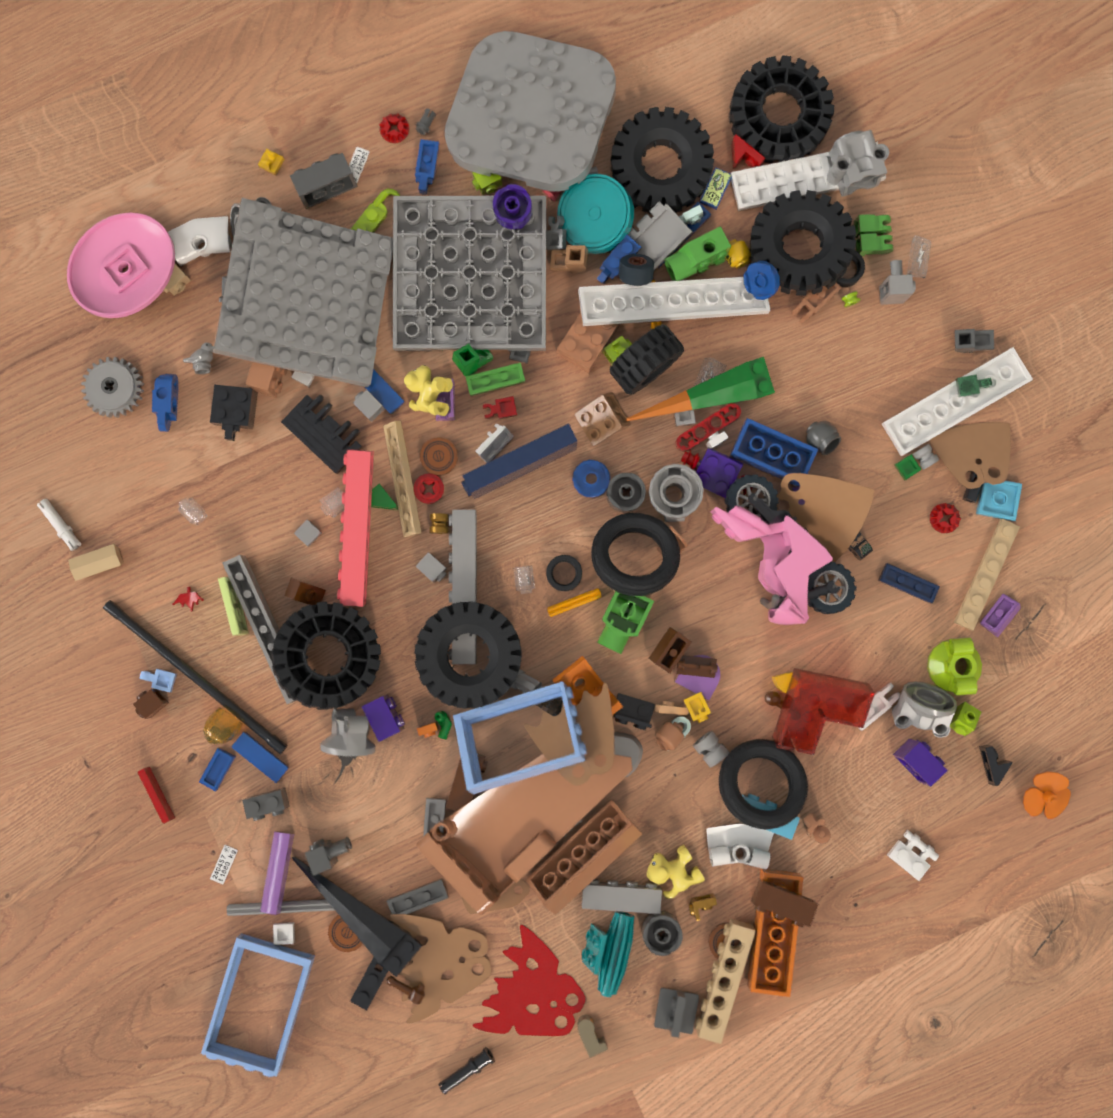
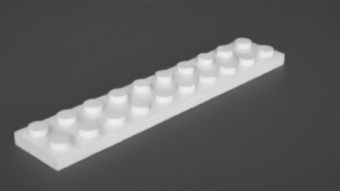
M744 277L652 282L642 286L628 284L579 287L578 289L583 326L757 315L770 312L769 300H758L751 293L749 294L744 285Z

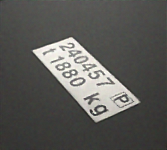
M356 147L349 164L356 184L370 152Z
M224 845L211 875V880L224 884L238 850Z

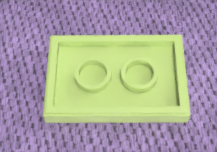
M228 577L218 578L232 636L248 634L244 611Z

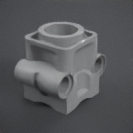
M872 130L865 132L854 131L838 138L829 152L833 165L827 174V180L831 185H838L841 197L850 195L858 189L877 187L880 184L881 178L887 174L884 162L889 156V149L885 144L876 145Z

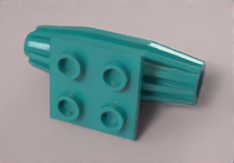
M615 911L606 934L595 924H591L590 929L586 933V948L582 951V962L593 974L598 975V990L602 996L609 998L617 994L626 973L633 943L635 916L627 912Z

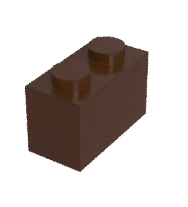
M669 627L649 659L671 674L692 641Z

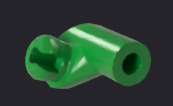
M438 711L434 715V719L441 726L438 737L447 740L452 721L446 712Z

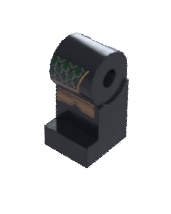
M860 532L848 548L860 561L873 551L871 545Z

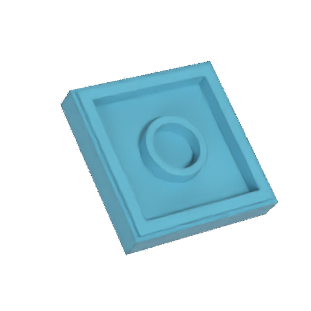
M1006 480L996 485L983 483L980 489L976 514L1013 522L1016 521L1022 484Z

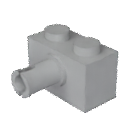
M902 260L890 262L891 275L879 286L880 305L903 304L915 292L916 284L912 279V274L903 275Z

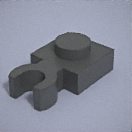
M549 216L548 223L551 226V230H546V250L566 249V230L562 229L564 225L563 216H557V223H555V217Z

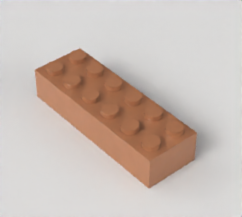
M611 799L534 871L526 881L544 907L557 915L642 835V832Z

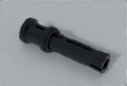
M487 1047L483 1048L480 1054L469 1058L465 1066L440 1082L439 1086H442L440 1087L442 1093L446 1095L474 1073L479 1074L484 1067L495 1063V1058Z

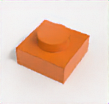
M436 721L418 727L417 731L419 736L424 735L426 738L435 735V731L439 729Z

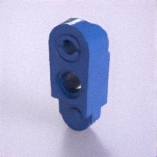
M176 374L160 375L156 378L154 390H152V412L157 415V424L160 432H169L171 421H177L179 382Z

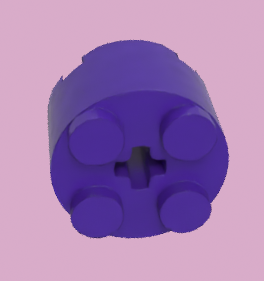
M510 184L495 193L493 210L497 222L507 229H522L529 222L532 216V202L529 194L523 187ZM513 205H516V208H513V209H510V208H509V207H512Z

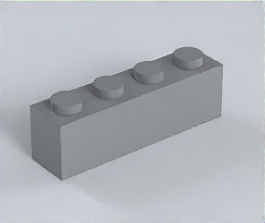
M594 879L582 890V909L661 913L662 889L656 883L647 882L646 885H638V882L627 881L626 884H619L617 880H607V883Z

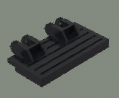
M306 395L281 423L335 474H338L345 467L344 454H347V450H360L362 448L357 441L349 446L360 434V431L358 429L353 430L343 441L340 437L350 428L352 423L348 420L340 426L329 415L322 421L321 419L331 410L333 405L327 403L315 414L313 411L323 402L324 397L319 395L316 399L312 400Z

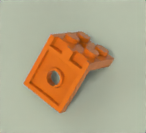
M583 656L552 679L555 684L564 682L568 687H571L573 692L571 701L572 705L575 706L580 704L584 691H587L592 696H598L604 685V682ZM578 679H583V683L580 686H575V682ZM609 690L613 715L623 706Z

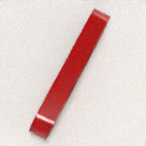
M730 403L682 433L676 440L677 449L682 452L689 451L708 439L712 434L717 431L719 432L736 421L741 415L740 406ZM729 408L732 410L736 409L735 417L733 415L726 418L728 422L726 423L723 416L729 412ZM715 417L721 420V426L718 428L713 427L711 424V420ZM703 428L706 434L704 437L699 438L696 436L695 430ZM691 432L693 439L688 442V447L685 445L681 446V438L687 440L690 438L688 433Z

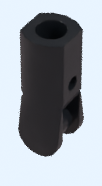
M973 471L970 473L969 482H975L974 478H977V474ZM981 487L974 489L966 488L963 500L976 503Z

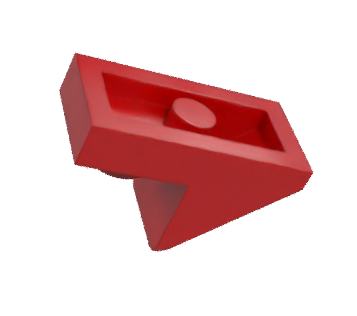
M737 134L733 137L731 143L733 169L736 168L742 159L751 168L762 166L765 157Z

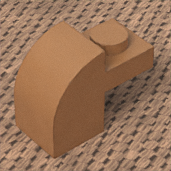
M567 245L566 250H552L550 269L552 271H570L571 273L585 272L588 258L587 247Z

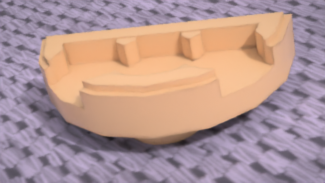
M663 701V704H655V711L657 713L688 715L689 713L687 707L674 706V702Z

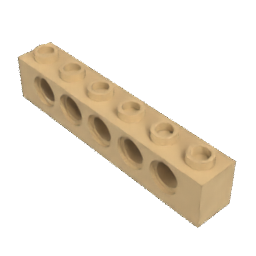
M731 918L729 924H725L723 935H725L724 942H720L717 951L720 956L718 961L713 963L712 973L714 974L712 980H708L706 992L708 994L701 1003V1017H697L695 1022V1029L699 1038L718 1044L722 1043L755 934V929L751 924ZM738 939L740 943L737 946L730 945L731 941ZM733 958L734 962L731 965L725 964L726 959ZM722 977L729 978L726 983L719 982ZM716 996L723 997L720 1002L713 1001ZM710 1015L717 1016L714 1021L708 1020Z

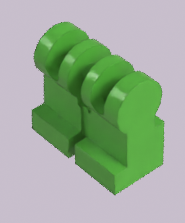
M858 215L854 220L855 238H857L856 251L860 255L888 254L894 251L892 244H885L893 241L892 235H883L892 232L891 226H885L891 223L890 215Z

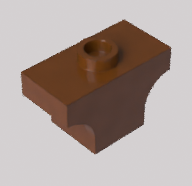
M291 578L284 596L308 605L311 604L312 606L316 605L317 602H322L326 590Z

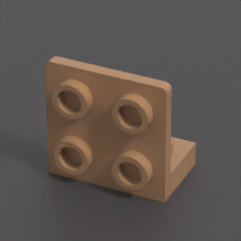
M612 392L602 394L575 413V417L593 446L599 444L615 432L631 425L629 421H626L627 416Z

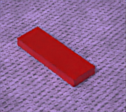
M150 766L137 771L162 823L165 824L175 819Z

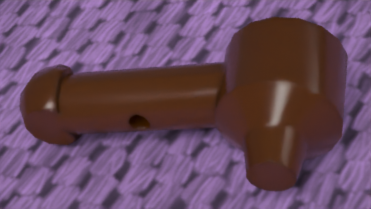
M769 691L766 693L765 702L768 705L777 706L791 716L793 720L800 718V712L783 702L777 692Z
M389 976L386 980L389 986H393L408 995L412 1003L421 1004L425 997V985L422 983L418 987L411 988L393 976Z

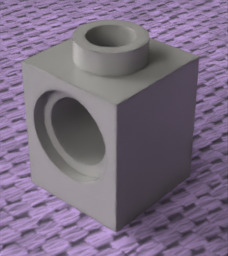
M368 390L361 391L354 398V405L371 422L385 410Z
M429 552L416 565L434 583L436 580L440 582L446 576L445 571L447 568Z

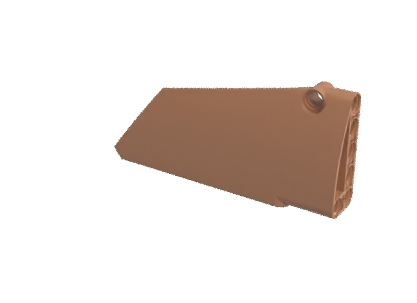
M541 754L519 770L548 762V760ZM603 754L597 755L594 760L595 765L598 767L604 766L606 757ZM614 754V762L609 771L601 775L594 774L590 776L587 782L579 786L571 784L557 770H553L489 789L446 819L439 821L416 844L417 848L477 913L483 915L508 888L517 883L565 834L633 770L632 759L628 756ZM581 765L573 768L572 773L574 777L580 778L583 776L584 768ZM440 826H444L447 829V834H443L440 831Z

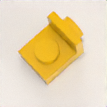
M701 692L683 700L693 722L697 720L699 724L709 719L707 715L711 714Z

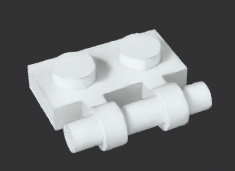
M907 830L903 836L908 841L904 844L898 840L887 856L920 881L931 867L925 860L930 857L936 861L939 855L932 846L922 842L916 833L913 834ZM914 846L922 851L919 855L911 850Z

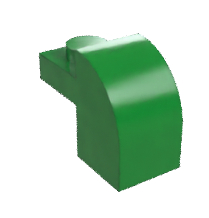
M469 343L454 351L452 361L464 376L477 373L478 368L493 360V355L489 350H474Z

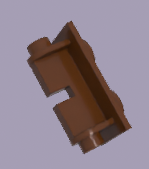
M683 655L677 663L676 674L715 678L718 665H716L717 659Z

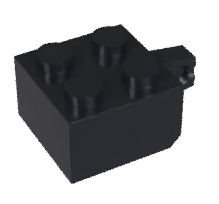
M214 384L210 423L215 426H222V430H225V440L235 441L236 431L240 432V428L253 429L258 393L253 388Z

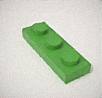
M521 363L465 376L470 396L525 382Z

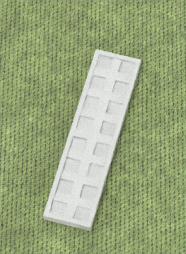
M829 152L731 172V181L738 211L764 206L769 201L774 204L777 196L785 194L789 198L791 191L800 190L801 196H806L807 190L816 191V195L839 190L838 185H831L827 180V174L833 165ZM886 175L882 177L880 181H884L886 179Z

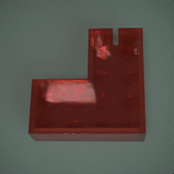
M794 668L772 736L776 747L794 751L796 748L797 752L814 755L825 721L863 728L875 692L869 683Z

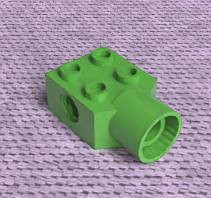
M720 226L686 243L677 253L665 258V267L672 281H681L697 272L699 274L706 272L709 266L713 264L717 266L725 262V257L728 255L731 245Z
M615 591L602 617L605 627L597 643L622 654L630 636H638L654 601L645 596H628Z

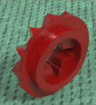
M390 113L388 116L383 117L382 122L379 123L380 134L389 143H400L409 134L408 121L398 113ZM390 124H393L394 126L398 124L397 128L399 132L396 130L390 131Z
M423 474L414 483V494L419 501L425 504H433L440 500L444 494V484L435 474ZM423 483L429 486L433 485L432 489L435 494L425 493L426 488Z
M942 503L932 509L930 523L937 532L947 534L959 527L961 518L959 510L954 505ZM943 513L945 515H952L948 519L949 523L946 521L939 522L943 518Z

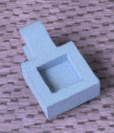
M156 669L155 674L141 671L139 679L152 682L151 688L172 692L177 673Z

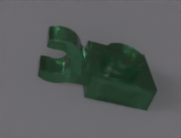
M977 374L955 379L959 398L980 394L979 389L992 386L991 378L977 380Z

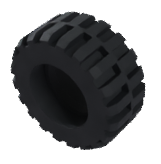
M658 325L641 336L618 356L610 366V374L627 394H635L673 365L683 354L684 346L668 326Z

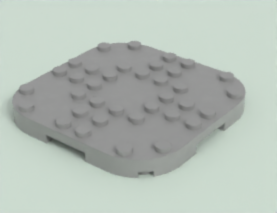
M503 31L487 36L476 45L470 55L445 125V140L450 154L459 166L468 171L490 177L493 173L525 181L527 186L546 191H564L577 182L579 184L586 178L593 166L598 151V143L615 99L616 77L613 67L598 52L513 31Z

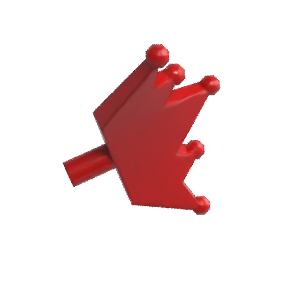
M187 587V593L180 594L172 605L180 603L184 607L186 603L192 612L194 602L198 605L199 600L204 601V599L197 592H191V587Z

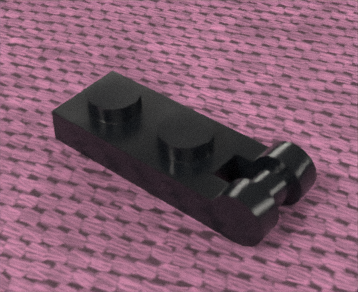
M373 957L350 1002L366 1011L388 972L375 957ZM376 964L383 967L382 971L375 968Z

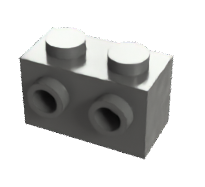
M286 788L250 796L242 800L246 819L253 818V821L264 819L265 814L272 813V816L283 814L284 810L290 807Z

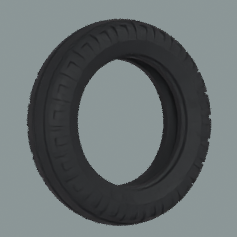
M625 513L610 519L598 530L592 543L591 558L597 575L609 588L628 596H645L663 589L674 578L680 564V547L671 529L658 518L644 513ZM641 533L649 536L659 545L663 561L650 574L644 576L628 575L621 572L612 563L609 556L610 545L623 534Z
M755 739L736 746L726 756L719 772V791L729 812L740 822L757 829H775L790 823L801 812L807 799L808 781L803 765L791 750L771 740ZM754 758H764L776 763L783 770L788 780L789 790L787 799L780 808L775 810L757 809L743 798L738 787V773L744 762Z

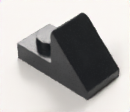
M979 746L988 784L998 786L1012 765V761L1003 760L997 762L998 753L993 746Z

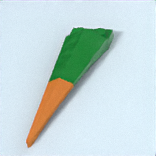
M761 357L745 362L628 417L626 421L755 400L774 394V387L765 359Z

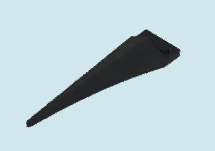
M292 857L293 861L376 960L395 977H398L423 945L408 931L353 897L320 873L313 876L310 866L297 857Z

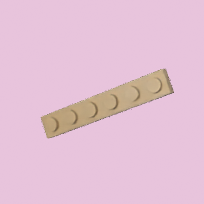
M394 421L383 427L403 537H410L420 534L421 528L401 421Z
M1000 519L954 623L974 631L1020 526L1005 519Z

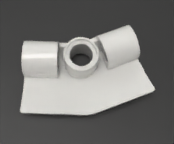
M229 217L197 218L168 231L173 241L175 259L178 264L182 266L199 256L206 257L211 253L231 252L232 241L228 234ZM201 243H205L202 249H198Z
M733 824L706 829L709 859L712 867L742 863L765 870L768 868L770 862V852L768 851L774 835L773 832L753 828L745 824ZM738 848L743 850V857L741 859H738L735 855Z

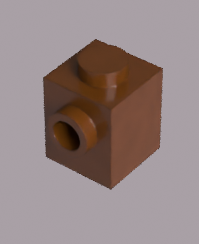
M150 689L148 692L144 691L136 697L137 701L133 705L136 708V713L141 718L149 719L169 702L158 689Z

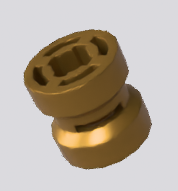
M430 514L432 525L430 526L429 533L449 534V528L447 527L449 514Z

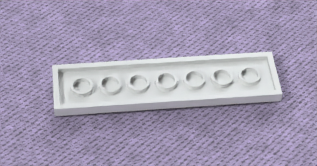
M1013 347L883 422L882 426L900 456H903L1033 379Z

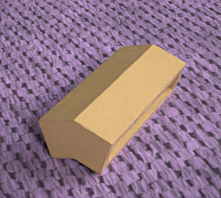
M115 544L68 560L70 571L75 581L115 568L124 563L120 550Z

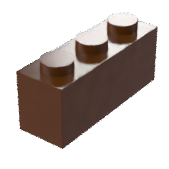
M477 754L480 770L485 773L488 763L484 761L486 756ZM461 757L446 805L447 809L458 811L474 800L475 795L467 790Z
M760 878L751 899L755 909L764 913L767 910L774 913L773 916L781 920H785V918L791 919L793 924L802 928L804 925L811 926L819 905L813 899Z

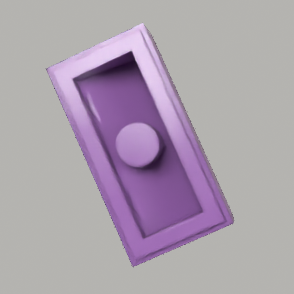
M1002 594L980 624L993 635L999 637L1020 610V603Z

